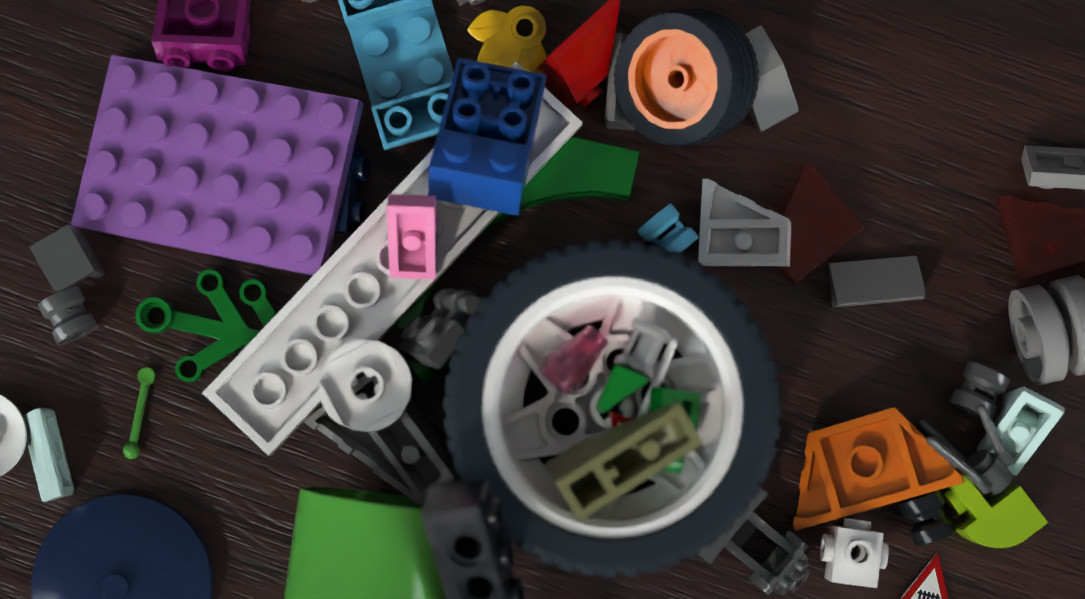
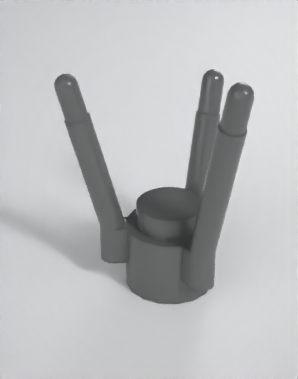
M979 404L977 410L995 453H989L987 450L982 449L967 459L940 432L934 429L926 420L921 419L918 425L929 435L926 439L927 443L971 480L985 497L999 494L1011 483L1013 474L1007 467L1013 463L1014 459L1005 450L993 420L984 404Z

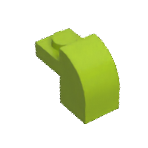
M962 474L965 483L945 488L946 492L943 493L948 506L958 516L963 513L966 516L956 524L957 533L966 540L992 548L1012 547L1022 543L1048 523L1021 486L1008 485L1002 492L986 501L971 480Z

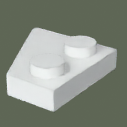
M702 179L698 263L703 266H790L792 222L788 218L770 209L767 210L740 194L737 195L719 186L710 179Z

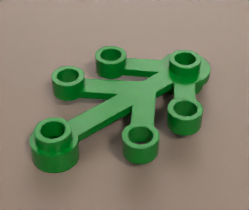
M212 269L202 271L197 277L196 285L202 294L208 296L223 322L174 311L169 302L157 297L143 300L136 310V321L140 328L146 332L160 334L171 328L219 339L197 354L184 356L177 361L175 372L177 377L184 382L193 383L199 381L207 368L244 345L247 346L260 332V330L248 328L225 290V278L221 273ZM210 275H215L218 279V286L213 291H207L204 288V280ZM256 279L247 280L241 285L239 290L241 300L245 304L253 306L262 325L265 327L277 314L267 299L268 289L266 285ZM252 285H258L261 289V296L256 301H250L246 295L247 289ZM161 308L164 311L165 318L163 322L155 325L151 321V313L154 309ZM193 361L197 365V372L193 377L188 378L183 373V366L186 362Z

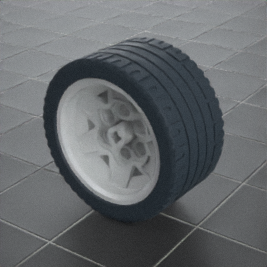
M599 239L590 240L583 244L578 242L566 245V248L560 251L558 248L548 251L545 255L539 258L535 257L526 262V266L521 270L517 268L511 272L503 282L500 281L492 289V294L488 298L485 296L477 306L478 308L475 313L470 316L465 325L467 327L465 333L460 334L456 343V349L454 354H452L449 364L451 367L450 374L446 378L444 397L446 419H444L448 438L447 443L450 454H453V464L457 475L459 474L462 482L487 479L491 496L497 497L500 501L502 510V524L500 528L504 538H509L511 543L517 545L520 550L530 556L534 554L539 557L540 561L558 566L559 569L570 572L578 570L583 575L616 577V574H624L625 577L637 576L639 573L644 572L647 574L660 571L659 567L667 566L670 568L680 564V561L686 558L690 559L698 555L700 549L705 546L709 548L718 541L719 536L723 533L726 534L735 526L733 522L738 517L742 518L749 509V503L756 499L761 490L759 486L762 481L766 480L770 471L768 467L770 461L774 460L777 449L774 447L775 439H779L781 426H778V419L781 417V404H778V395H781L780 383L776 381L775 376L778 372L775 360L771 361L769 353L772 351L768 341L764 340L761 335L763 331L757 320L753 321L749 315L752 312L744 302L741 303L737 299L738 295L730 286L726 288L721 283L722 279L713 272H707L704 269L705 266L695 260L692 262L686 260L685 255L676 251L669 252L665 250V247L655 244L647 246L641 241L631 240L630 242H624L622 239H609L608 242H601ZM634 318L641 319L666 330L672 335V339L677 340V347L674 353L678 359H671L661 384L664 388L701 393L697 433L703 444L684 455V466L681 473L661 470L649 478L653 481L651 484L624 493L579 522L539 457L561 454L583 439L610 429L609 417L603 419L599 415L600 412L596 411L597 408H595L611 373L606 364L607 357L612 351L625 350L634 331L631 327ZM603 323L592 346L585 345L568 333L582 326ZM656 361L652 368L655 372L660 361ZM570 364H580L588 371V383L582 389H570L563 382L562 372ZM533 370L546 387L548 394L546 397L523 408L525 388L530 373ZM642 387L622 400L618 406L619 411L622 412L621 415L630 419L637 418L643 404L641 398ZM563 408L573 410L579 419L578 428L570 435H561L552 426L553 415L556 411Z

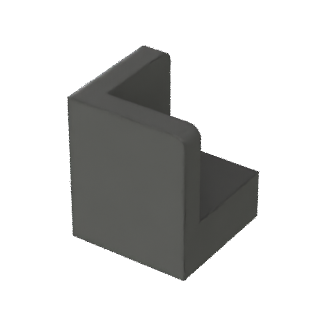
M68 224L29 246L51 287L56 292L69 288L88 276L99 278L105 274L82 231Z

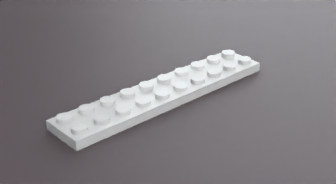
M517 61L510 67L525 70ZM546 88L544 89L525 186L577 132L583 123ZM434 148L391 194L428 196L429 165ZM387 197L202 393L268 456H272L321 404L319 381L324 364L330 354L341 345L353 340L380 341L500 212L436 200V210L439 211L436 280L390 278Z

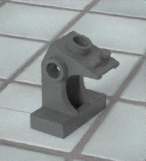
M760 488L759 494L755 500L749 503V509L743 517H738L733 522L735 526L726 534L723 533L719 536L718 541L709 548L705 546L700 549L699 555L711 564L725 547L753 571L748 579L768 596L775 589L784 597L789 589L795 592L803 585L810 574V570L807 567L812 561L804 553L808 546L789 530L781 536L754 512L768 495V493ZM756 529H759L776 544L775 548L761 565L741 549Z

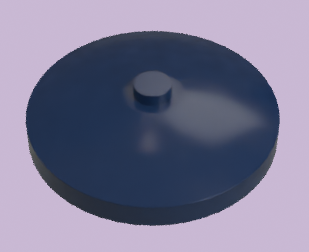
M117 494L93 499L81 504L61 518L40 546L35 559L31 580L32 599H213L214 592L213 564L208 548L199 531L174 507L155 498L136 494Z

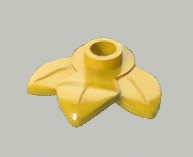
M518 6L511 9L508 13L497 10L486 11L478 15L468 28L471 36L484 43L479 52L478 62L510 68L517 61L526 71L533 72L547 58L541 44L546 33V22L543 15L531 6ZM522 19L529 20L533 26L531 34L525 37L519 35L516 30L517 23Z

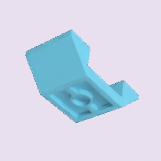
M338 0L372 104L371 109L384 150L437 135L454 72L432 0Z

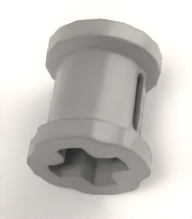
M634 318L631 324L634 331L623 354L617 355L614 363L653 380L655 371L652 368L663 345L670 343L672 335L650 322Z

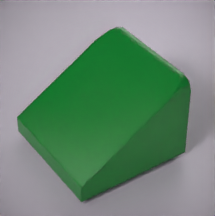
M620 365L614 366L597 402L596 411L602 414L649 382L650 379Z

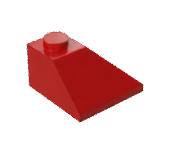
M608 0L533 71L547 75L545 88L569 110L577 103L583 108L587 107L603 92L598 84L609 74L620 8L619 0Z

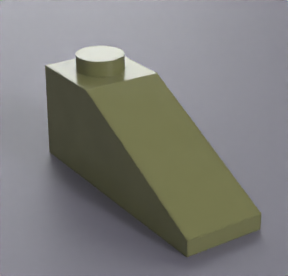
M675 402L585 438L545 463L544 466L580 522L696 449L703 442L681 404Z

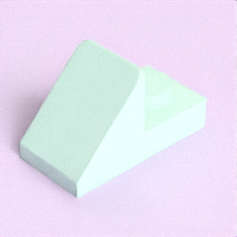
M1024 386L1003 396L1001 414L994 422L1005 450L1014 459L1013 463L1007 468L1015 476L1018 475L1065 411V407ZM986 433L978 444L977 451L985 449L989 453H995Z

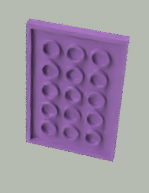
M111 55L71 225L81 229L313 276L329 259L364 103L359 99L177 66L167 67L165 64Z

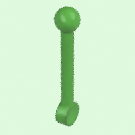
M149 367L140 369L137 374L141 386L130 439L123 447V454L128 459H135L140 454L138 439L150 385L157 379L156 372Z

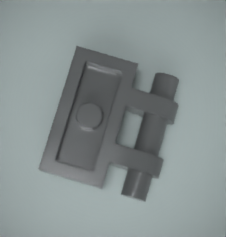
M452 288L439 290L432 297V304L435 307L434 311L429 316L422 315L421 318L413 319L404 328L400 336L403 340L396 347V350L407 361L440 369L456 349V343L460 334H464L466 331L465 325L481 303L480 298L472 291Z

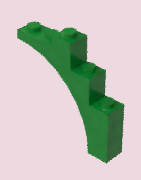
M571 137L525 186L519 212L559 199L599 197L628 201L639 151ZM500 212L478 237L495 224L513 215ZM445 272L401 317L397 326L399 329L404 330L413 319L421 318L425 314L429 300Z

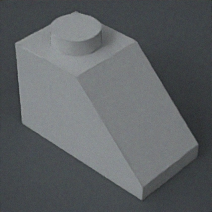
M762 25L745 34L749 38L750 44L753 45L756 60L758 61L759 87L749 114L760 133L799 111L784 63Z

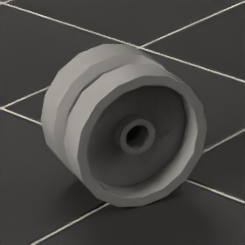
M1075 275L1051 281L1047 291L1039 284L1011 291L1008 313L1011 333L1020 362L1029 379L1035 385H1044L1064 380L1068 370L1075 376L1085 375V279Z

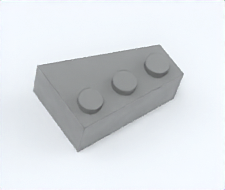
M364 374L358 379V384L353 387L356 395L365 393L368 399L376 395L374 387L379 384V381L375 375L367 377ZM410 399L403 414L394 423L378 431L364 432L344 427L335 422L327 414L323 406L304 421L309 427L319 430L337 443V447L348 455L352 454L372 468L373 473L418 505L425 501L430 486L449 484L459 476L453 464L454 458L452 453L450 454L449 449L412 399Z

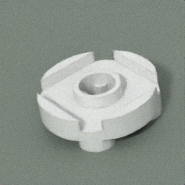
M358 339L338 347L330 354L324 364L319 381V396L327 414L344 427L364 432L378 431L394 423L403 414L412 394V375L407 362L396 349L376 340ZM362 372L367 377L375 375L379 381V384L374 387L376 395L369 399L365 393L356 395L353 387L358 384L356 376Z

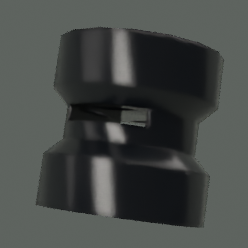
M941 489L905 499L898 503L902 515L910 520L912 526L910 535L915 546L929 544L957 532L953 518L945 513L943 505L946 500Z

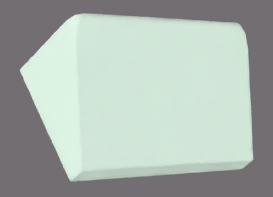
M50 408L34 409L23 415L27 428V445L41 500L47 502L73 495L75 490L55 411Z

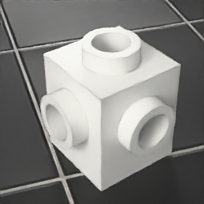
M844 518L843 526L830 525V534H823L820 546V560L826 561L824 578L835 583L877 588L879 569L886 568L889 554L888 542H883L884 533L871 530V521ZM857 545V553L854 557H851V550Z

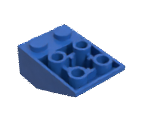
M463 58L457 59L429 165L428 196H436V200L519 215L547 79L546 74Z

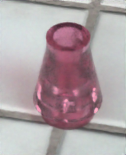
M587 324L580 333L544 358L546 363L540 369V372L552 385L568 396L574 388L580 390L602 350L609 342L598 330Z

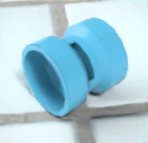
M671 203L654 215L637 231L645 242H652L655 245L665 247V250L669 252L676 251L680 254L699 238L691 227H685L679 220L680 213ZM673 225L676 226V228L669 232L660 241L657 239L662 234H664L668 229H670Z

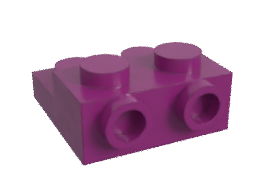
M158 0L151 41L157 60L163 62L167 67L177 66L182 68H188L190 63L208 64L213 70L220 72L231 71L234 65H246L251 32L249 23L251 0Z

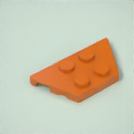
M897 407L808 433L806 459L799 485L801 490L797 514L794 516L793 521L794 530L797 531L965 483L964 477L927 443V438Z

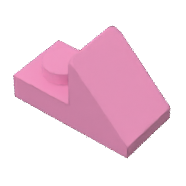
M389 194L387 201L390 278L436 280L439 211L436 210V196Z

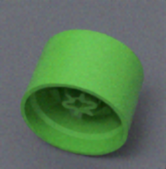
M322 486L300 487L284 599H447L421 516L424 502L418 505L405 495Z

